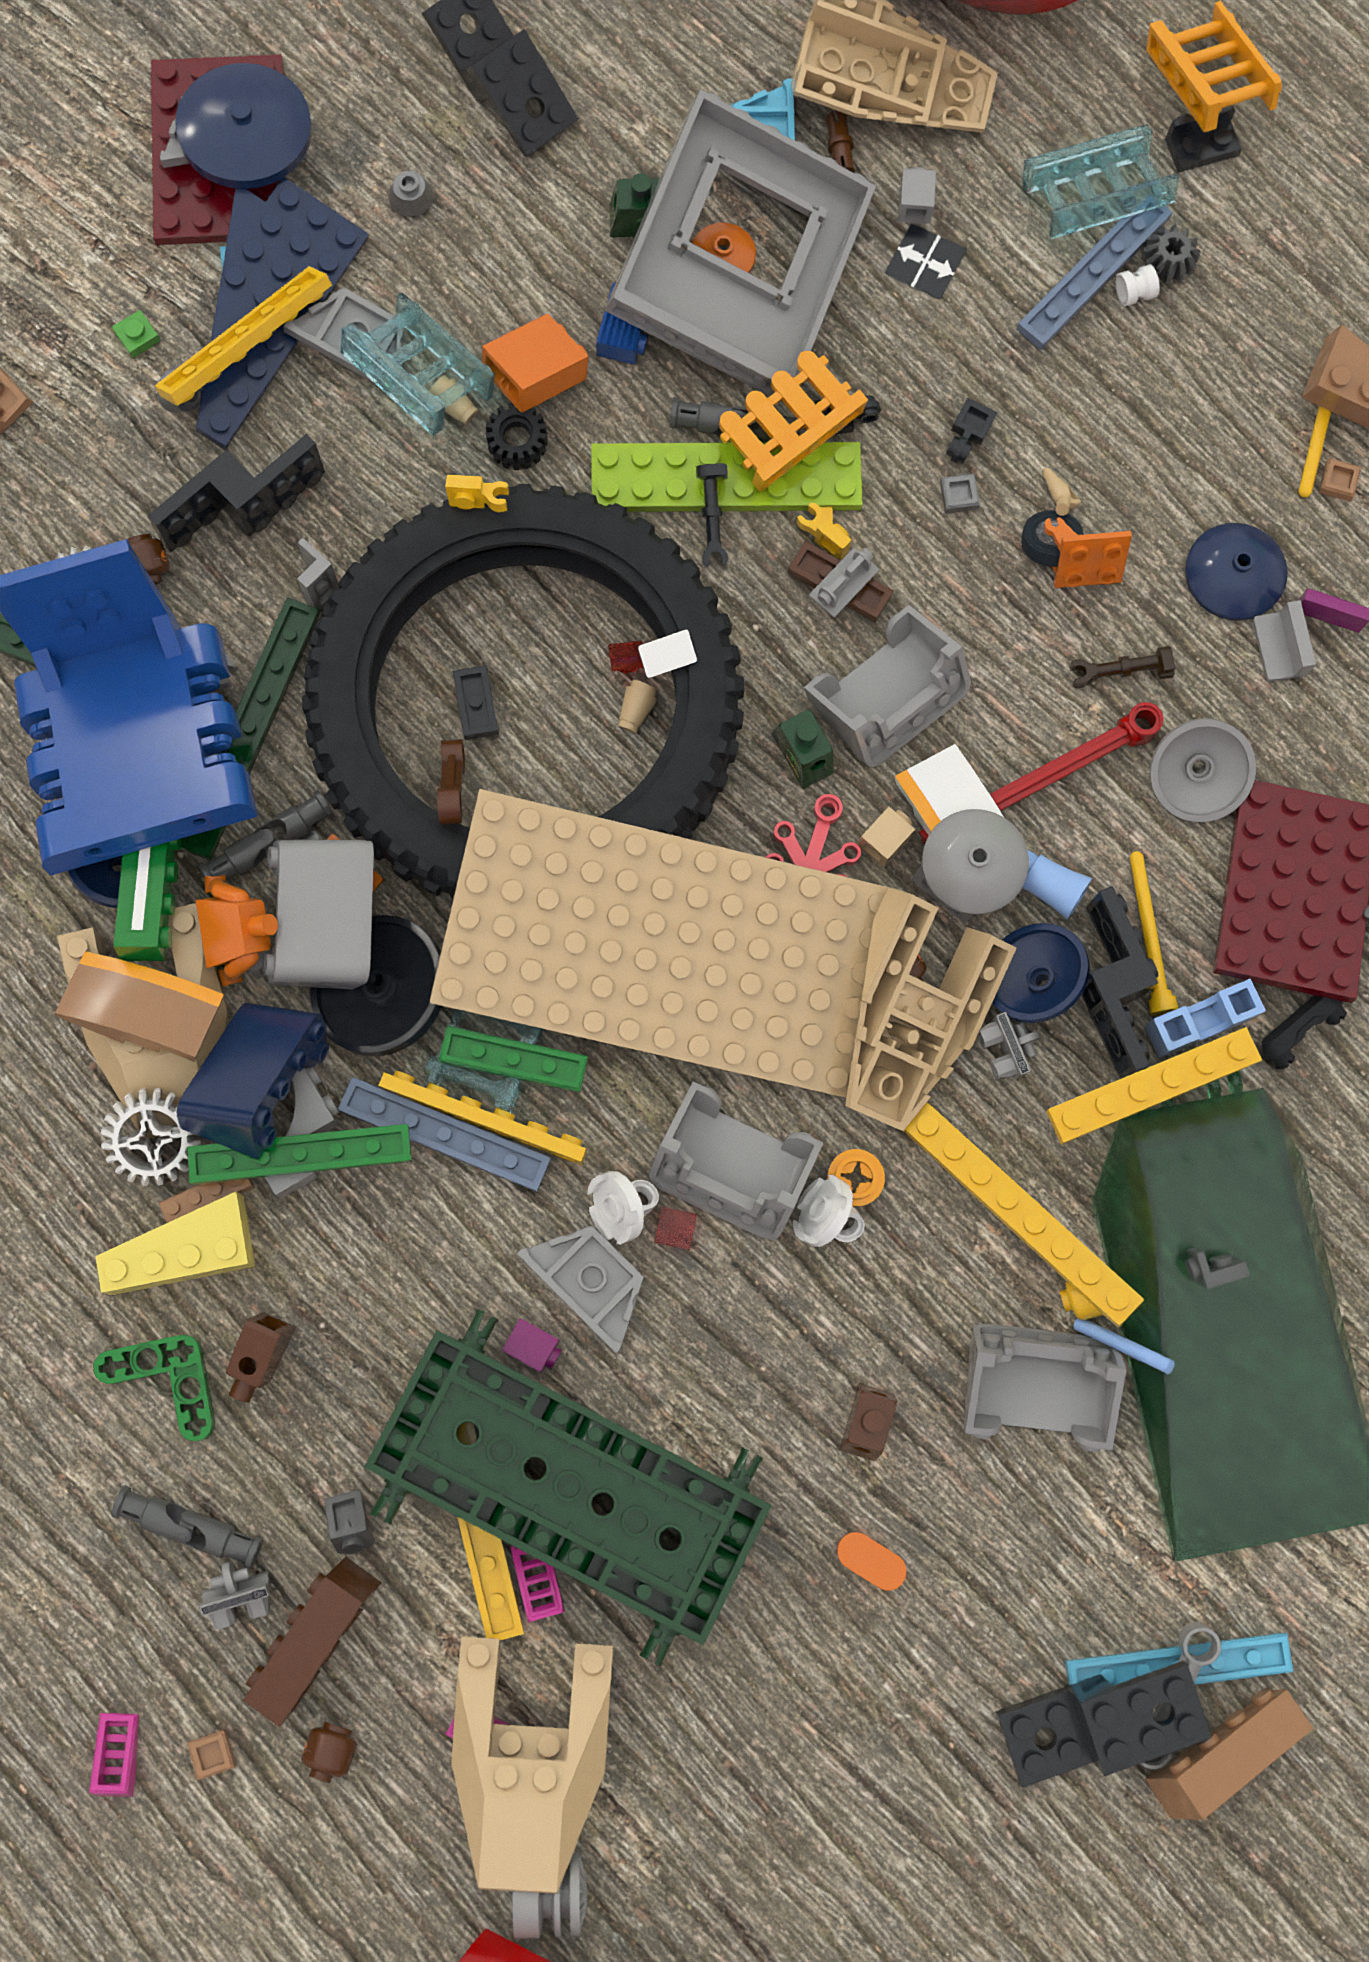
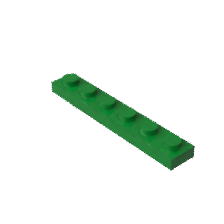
M408 1124L276 1137L272 1146L268 1149L265 1148L259 1159L218 1143L187 1147L189 1182L192 1185L412 1162Z

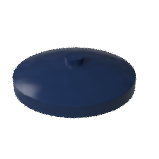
M234 63L217 67L203 74L185 91L176 113L177 137L186 160L203 177L219 185L231 188H258L284 178L303 160L308 151L312 136L309 107L300 89L282 73L258 64Z

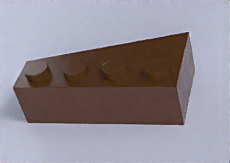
M347 1557L339 1562L326 1576L320 1573L307 1590L312 1597L306 1606L300 1603L286 1623L292 1627L286 1636L283 1637L279 1634L267 1650L266 1654L271 1658L266 1666L263 1668L259 1665L247 1680L246 1685L250 1687V1690L243 1701L280 1727L292 1714L319 1675V1668L325 1665L341 1643L339 1640L341 1635L344 1636L363 1611L360 1607L376 1592L382 1582Z

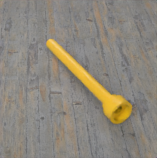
M1321 406L1318 407L1299 486V495L1304 498L1309 497L1313 491L1331 416V411Z
M1134 851L1130 855V864L1147 958L1153 960L1158 970V978H1156L1158 984L1153 987V992L1150 993L1151 999L1148 1000L1151 1016H1161L1178 1009L1176 996L1172 995V990L1167 989L1144 856L1141 852Z

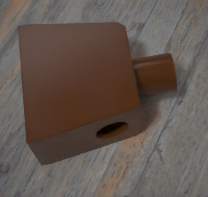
M264 1312L246 1319L226 1369L227 1375L236 1378L229 1392L232 1398L249 1403L255 1388H261L272 1380L296 1326Z
M862 1383L858 1384L839 1448L840 1451L874 1462L883 1453L897 1406L895 1394Z

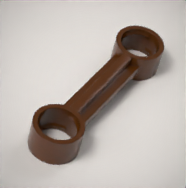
M463 739L441 740V787L437 789L440 825L462 823V776L465 774Z

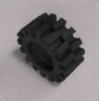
M508 403V410H505L502 405L497 408L498 415L493 412L490 415V422L486 424V438L490 455L493 454V458L497 463L502 461L503 467L507 469L510 464H513L514 470H520V464H524L525 469L531 468V461L533 460L537 464L540 461V454L545 455L546 445H548L547 428L541 413L537 415L536 408L534 407L521 413L517 408H514L513 403ZM512 427H523L529 432L530 438L524 445L511 446L504 440V434Z

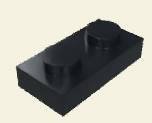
M487 665L452 671L464 739L470 740L499 735Z

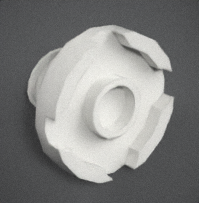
M608 1171L596 1176L591 1180L588 1187V1195L593 1193L594 1205L589 1207V1212L595 1227L605 1239L610 1240L614 1238L617 1240L616 1244L620 1245L640 1235L644 1216L649 1214L659 1201L658 1191L652 1183L646 1180L630 1182L626 1176L617 1171ZM637 1191L647 1197L648 1205H642Z
M828 1175L829 1179L823 1180L820 1177L814 1180L805 1189L796 1208L801 1210L799 1222L793 1220L795 1235L801 1241L811 1246L821 1247L831 1242L834 1238L842 1242H852L859 1238L864 1231L865 1223L859 1212L852 1206L853 1194L850 1185L834 1175ZM849 1217L855 1218L854 1224L850 1228L842 1230Z

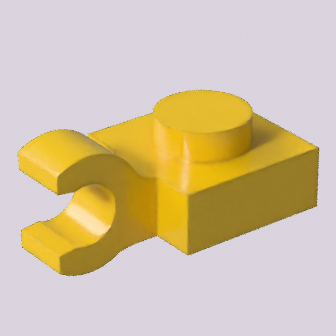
M447 475L445 488L449 506L468 510L484 508L486 503L493 511H507L506 499H497L495 497L498 495H509L508 483L502 481L483 483L482 477Z
M811 502L808 511L814 515L815 519L806 520L803 516L799 515L797 517L798 527L812 534L815 537L814 542L830 555L842 560L849 553L852 539L849 538L848 532L837 523L832 524L826 518L823 520L822 509L817 504Z

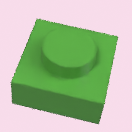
M141 310L112 326L114 333L132 358H135L161 341Z

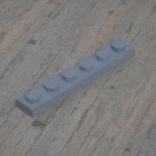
M1147 192L1018 323L1016 330L1042 350L1146 244L1148 237L1151 234H1156L1157 230L1170 220L1173 212Z
M354 1077L351 1078L338 1107L339 1112L376 1127L408 1124L410 1141L537 1193L551 1162V1157Z

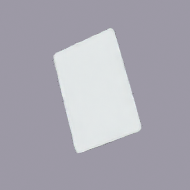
M688 630L674 633L638 647L648 678L697 661Z

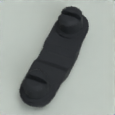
M1314 995L1262 1040L1263 1059L1272 1061L1276 1069L1288 1068V1063L1292 1064L1295 1059V1055L1290 1049L1305 1037L1306 1031L1313 1025L1321 1024L1324 1020H1326L1328 1025H1337L1340 1023V1019H1345L1347 1011L1342 1007L1344 1001Z

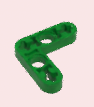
M177 1335L112 1349L101 1353L95 1359L93 1372L95 1377L105 1384H119L169 1373L181 1435L190 1441H203L212 1435L215 1429L212 1400L201 1343L195 1337ZM185 1341L186 1346L193 1347V1353L188 1354V1361L184 1362L183 1357L168 1358L171 1365L165 1367L166 1354L162 1345L167 1344L166 1351L169 1352L181 1349V1342ZM146 1349L154 1350L158 1356L156 1366L150 1370L142 1369L138 1362L140 1353ZM131 1352L130 1365L134 1374L129 1375L130 1368L127 1367L115 1370V1377L113 1378L110 1373L103 1372V1366L109 1364L110 1357H112L113 1362L129 1361L126 1353ZM189 1377L196 1378L200 1383V1392L192 1399L185 1398L181 1392L183 1381ZM203 1401L204 1408H196L198 1418L206 1420V1426L200 1428V1435H197L195 1430L188 1429V1423L193 1422L194 1416L193 1410H186L184 1412V1404L195 1405Z

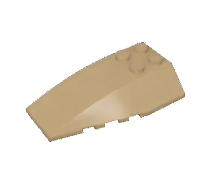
M814 0L804 29L791 81L793 95L853 117L983 133L998 72L961 49L959 52L946 44L947 39L936 33L933 36L918 26L920 22L910 15L906 18L893 10L894 5L887 0Z

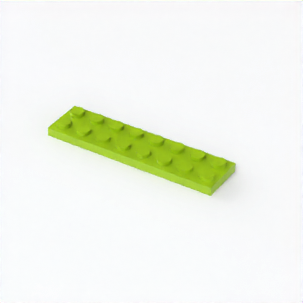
M860 442L823 443L761 493L752 483L755 470L750 468L747 471L743 467L742 462L745 458L732 443H591L592 494L596 495L599 504L607 506L608 504L613 505L617 503L626 507L627 512H698L705 508L704 483L703 480L696 478V466L725 463L727 464L728 478L717 480L718 506L722 507V511H808L811 502L820 507H832L833 511H857L862 509ZM777 447L771 452L772 456L774 457L781 450Z

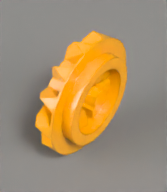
M851 1149L840 1153L832 1161L827 1173L828 1179V1175H834L850 1185L852 1191L851 1181L847 1180L846 1177H841V1175L852 1174L857 1163H859L860 1176L866 1177L871 1182L859 1183L855 1193H852L853 1207L866 1206L873 1202L882 1192L885 1183V1173L880 1161L873 1154L861 1149Z

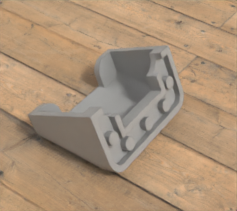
M910 605L892 616L888 621L886 629L888 643L838 682L832 674L823 673L814 677L804 686L809 701L857 757L869 767H875L883 763L966 696L971 686V679L962 646Z
M276 840L273 843V847L269 846L267 867L273 868L274 875L278 876L276 905L278 929L275 933V946L272 947L270 954L265 953L263 959V974L268 975V985L353 990L367 982L371 958L374 862L372 841Z
M693 1081L658 1149L649 1173L651 1182L662 1191L759 1237L770 1240L780 1237L798 1201L823 1142L805 1132L790 1133L784 1142L719 1112L722 1101L717 1092L708 1086H702Z
M983 1323L973 1326L963 1424L965 1433L979 1439H989L992 1435L999 1433L1001 1425L1069 1432L1072 1433L1074 1440L1084 1450L1097 1452L1101 1449L1113 1450L1127 1370L1121 1352L1083 1334Z

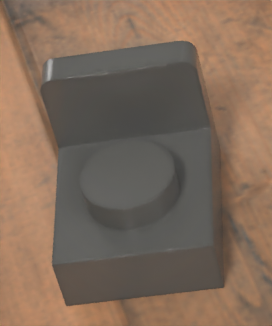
M1196 1247L1187 1249L1189 1259L1185 1261L1188 1275L1193 1282L1196 1281L1198 1285L1206 1289L1250 1276L1246 1261L1235 1256L1232 1257V1254L1215 1256L1209 1260L1210 1264L1208 1265L1204 1251Z
M360 1489L324 1499L329 1538L338 1554H356L364 1550L365 1547L374 1545L373 1536L368 1528L364 1495Z

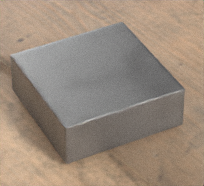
M974 473L941 478L940 487L945 514L979 509L980 502Z

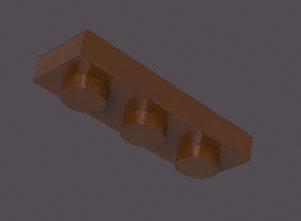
M805 541L788 567L787 573L815 589L841 560ZM872 578L846 607L876 623L892 597L894 590Z

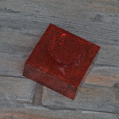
M642 640L608 644L612 672L630 673L638 668H644L638 649L642 645Z
M662 1207L654 1243L690 1251L697 1214Z

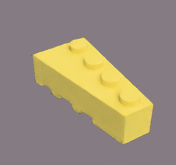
M237 1191L97 1255L96 1263L101 1293L116 1295L255 1267L244 1196Z

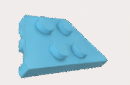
M792 79L784 80L781 87L768 93L766 90H762L748 100H741L730 105L736 109L746 111L752 118L765 125L777 128L781 134L795 141Z

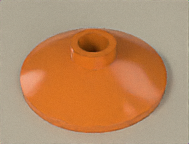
M720 222L708 225L700 230L692 241V244L747 273L754 266L756 259L754 241L743 228L735 224ZM724 245L728 246L729 248L727 250H721L718 248V246Z

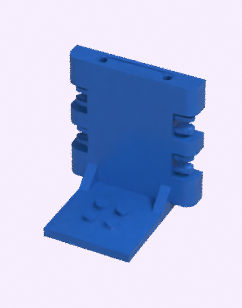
M127 539L0 575V612L31 652L37 670L19 675L14 680L20 725L28 735L30 734V738L42 740V742L33 745V753L26 758L29 785L39 795V798L54 800L43 805L42 815L35 822L42 867L50 876L258 817L249 773L242 764L236 763L235 755L230 753L217 754L229 749L233 739L242 737L238 714L233 706L224 701L223 695L210 693V691L214 692V690L219 688L221 679L230 677L223 639L217 628L211 624L200 623L181 628Z

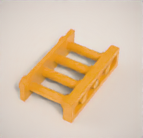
M1221 1L1214 4L1212 22L1176 34L1170 32L1162 20L1149 24L1147 53L1204 133L1217 128L1218 116L1222 108L1260 96L1270 111L1277 108L1279 93L1282 90L1280 76L1274 73L1238 25L1234 15L1226 9ZM1211 36H1215L1220 42L1218 45L1190 54L1184 52L1181 48L1183 45ZM1228 55L1235 63L1234 65L1206 74L1199 72L1195 67ZM1241 76H1245L1251 84L1220 95L1214 93L1211 89V86Z

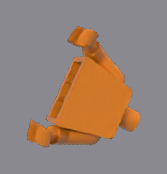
M225 874L204 876L205 894L211 892L213 897L195 901L206 968L225 965L224 970H217L222 987L243 982L242 974L258 962L259 954L270 949V936L274 935L278 929L277 919L272 914H266L265 905L261 899L249 898V894L245 890L226 883Z

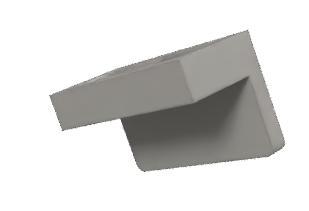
M301 538L297 544L307 569L297 580L307 605L315 607L320 611L328 603V598L333 589H340L332 564L304 538Z
M1301 600L1287 602L1278 613L1254 617L1252 623L1266 681L1273 682L1307 676L1315 667L1316 661Z

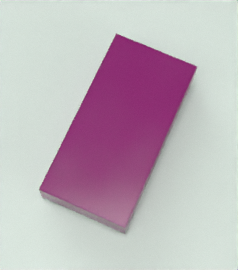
M1310 588L1306 589L1299 598L1304 615L1358 633L1369 622L1368 607Z

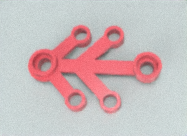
M824 794L815 803L814 815L817 822L806 856L794 835L795 829L790 822L781 821L774 828V839L778 843L783 844L794 865L829 872L843 864L854 865L861 856L859 845L854 842H848L842 846L841 850L819 860L830 825L838 821L843 809L841 800L833 794ZM829 806L833 809L834 814L825 816L822 814L821 809ZM780 828H787L791 834L789 837L783 838L779 836L777 831ZM846 849H853L857 856L849 859L844 855V851ZM770 853L765 857L784 862L783 857L777 853Z

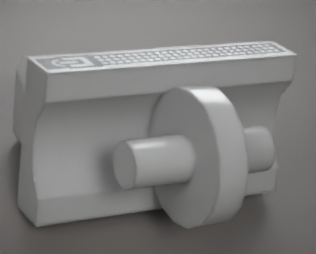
M1004 1012L996 1015L991 1023L981 1028L977 1036L983 1049L1000 1044L1005 1056L990 1062V1068L996 1080L1014 1077L1017 1080L1025 1077L1031 1071L1022 1048L1027 1059L1037 1055L1032 1043L1041 1039L1038 1031L1028 1034L1023 1022L1012 1027L1007 1013Z
M231 1561L222 1564L223 1575L211 1578L212 1588L202 1592L203 1602L199 1604L202 1617L209 1615L217 1630L231 1626L236 1622V1614L233 1607L246 1604L250 1618L255 1619L267 1615L270 1610L269 1592L271 1579L267 1571L250 1577L248 1568L235 1571Z

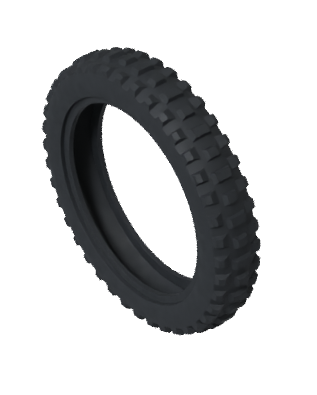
M518 484L517 486L509 487V495H498L495 497L497 499H506L507 511L504 512L493 511L486 503L484 508L468 510L449 506L448 500L443 501V506L439 508L431 503L422 507L421 513L412 517L413 521L407 522L405 519H402L394 524L393 528L384 534V541L376 538L367 546V552L360 558L361 563L353 562L338 582L340 589L336 588L331 592L328 603L322 613L323 617L319 618L316 631H313L310 641L311 649H309L307 658L308 664L305 666V695L302 696V710L306 716L308 727L305 730L307 744L309 748L314 749L316 759L312 763L317 777L320 781H325L329 788L326 793L329 802L334 810L342 809L346 815L343 821L346 828L354 838L362 836L366 841H372L374 858L378 861L385 858L391 862L395 875L407 882L415 878L419 881L420 887L426 892L435 896L445 892L450 895L453 901L470 827L462 824L440 825L438 812L416 797L389 765L381 750L376 726V694L380 673L387 653L396 636L422 605L448 586L486 570L508 566L531 565L558 568L577 573L602 584L629 603L646 621L657 639L683 630L689 631L697 661L671 670L675 688L676 707L673 723L659 758L647 776L627 797L598 817L691 839V830L695 831L700 822H705L711 814L713 803L719 794L718 792H723L728 781V775L726 774L729 763H735L739 743L735 740L736 731L741 730L743 727L744 711L738 709V700L744 697V677L736 673V666L740 664L741 658L738 646L731 645L728 637L732 631V624L728 614L718 612V596L711 586H704L700 581L701 571L692 559L683 560L680 556V546L671 538L661 539L655 534L654 525L641 517L632 519L628 517L627 508L617 503L613 505L608 504L607 506L599 504L596 495L586 492H576L574 496L567 495L564 487L551 485L550 489L534 491L531 484Z

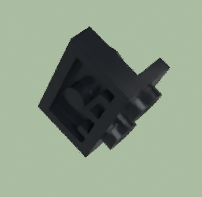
M1233 105L1222 108L1218 116L1217 128L1205 133L1190 114L1181 115L1172 121L1165 141L1178 173L1239 157L1242 148L1231 122L1235 113Z

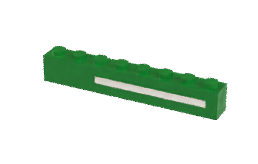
M181 839L128 853L122 857L113 944L121 960L165 961L166 948H171L172 929L168 927L169 915H174L175 896L171 894L172 883H176L178 880L177 861H174L175 850H180Z

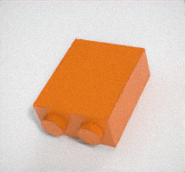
M548 313L482 346V371L521 413L585 381L587 377L589 358L586 350L581 345H578L567 334L564 326L558 324Z

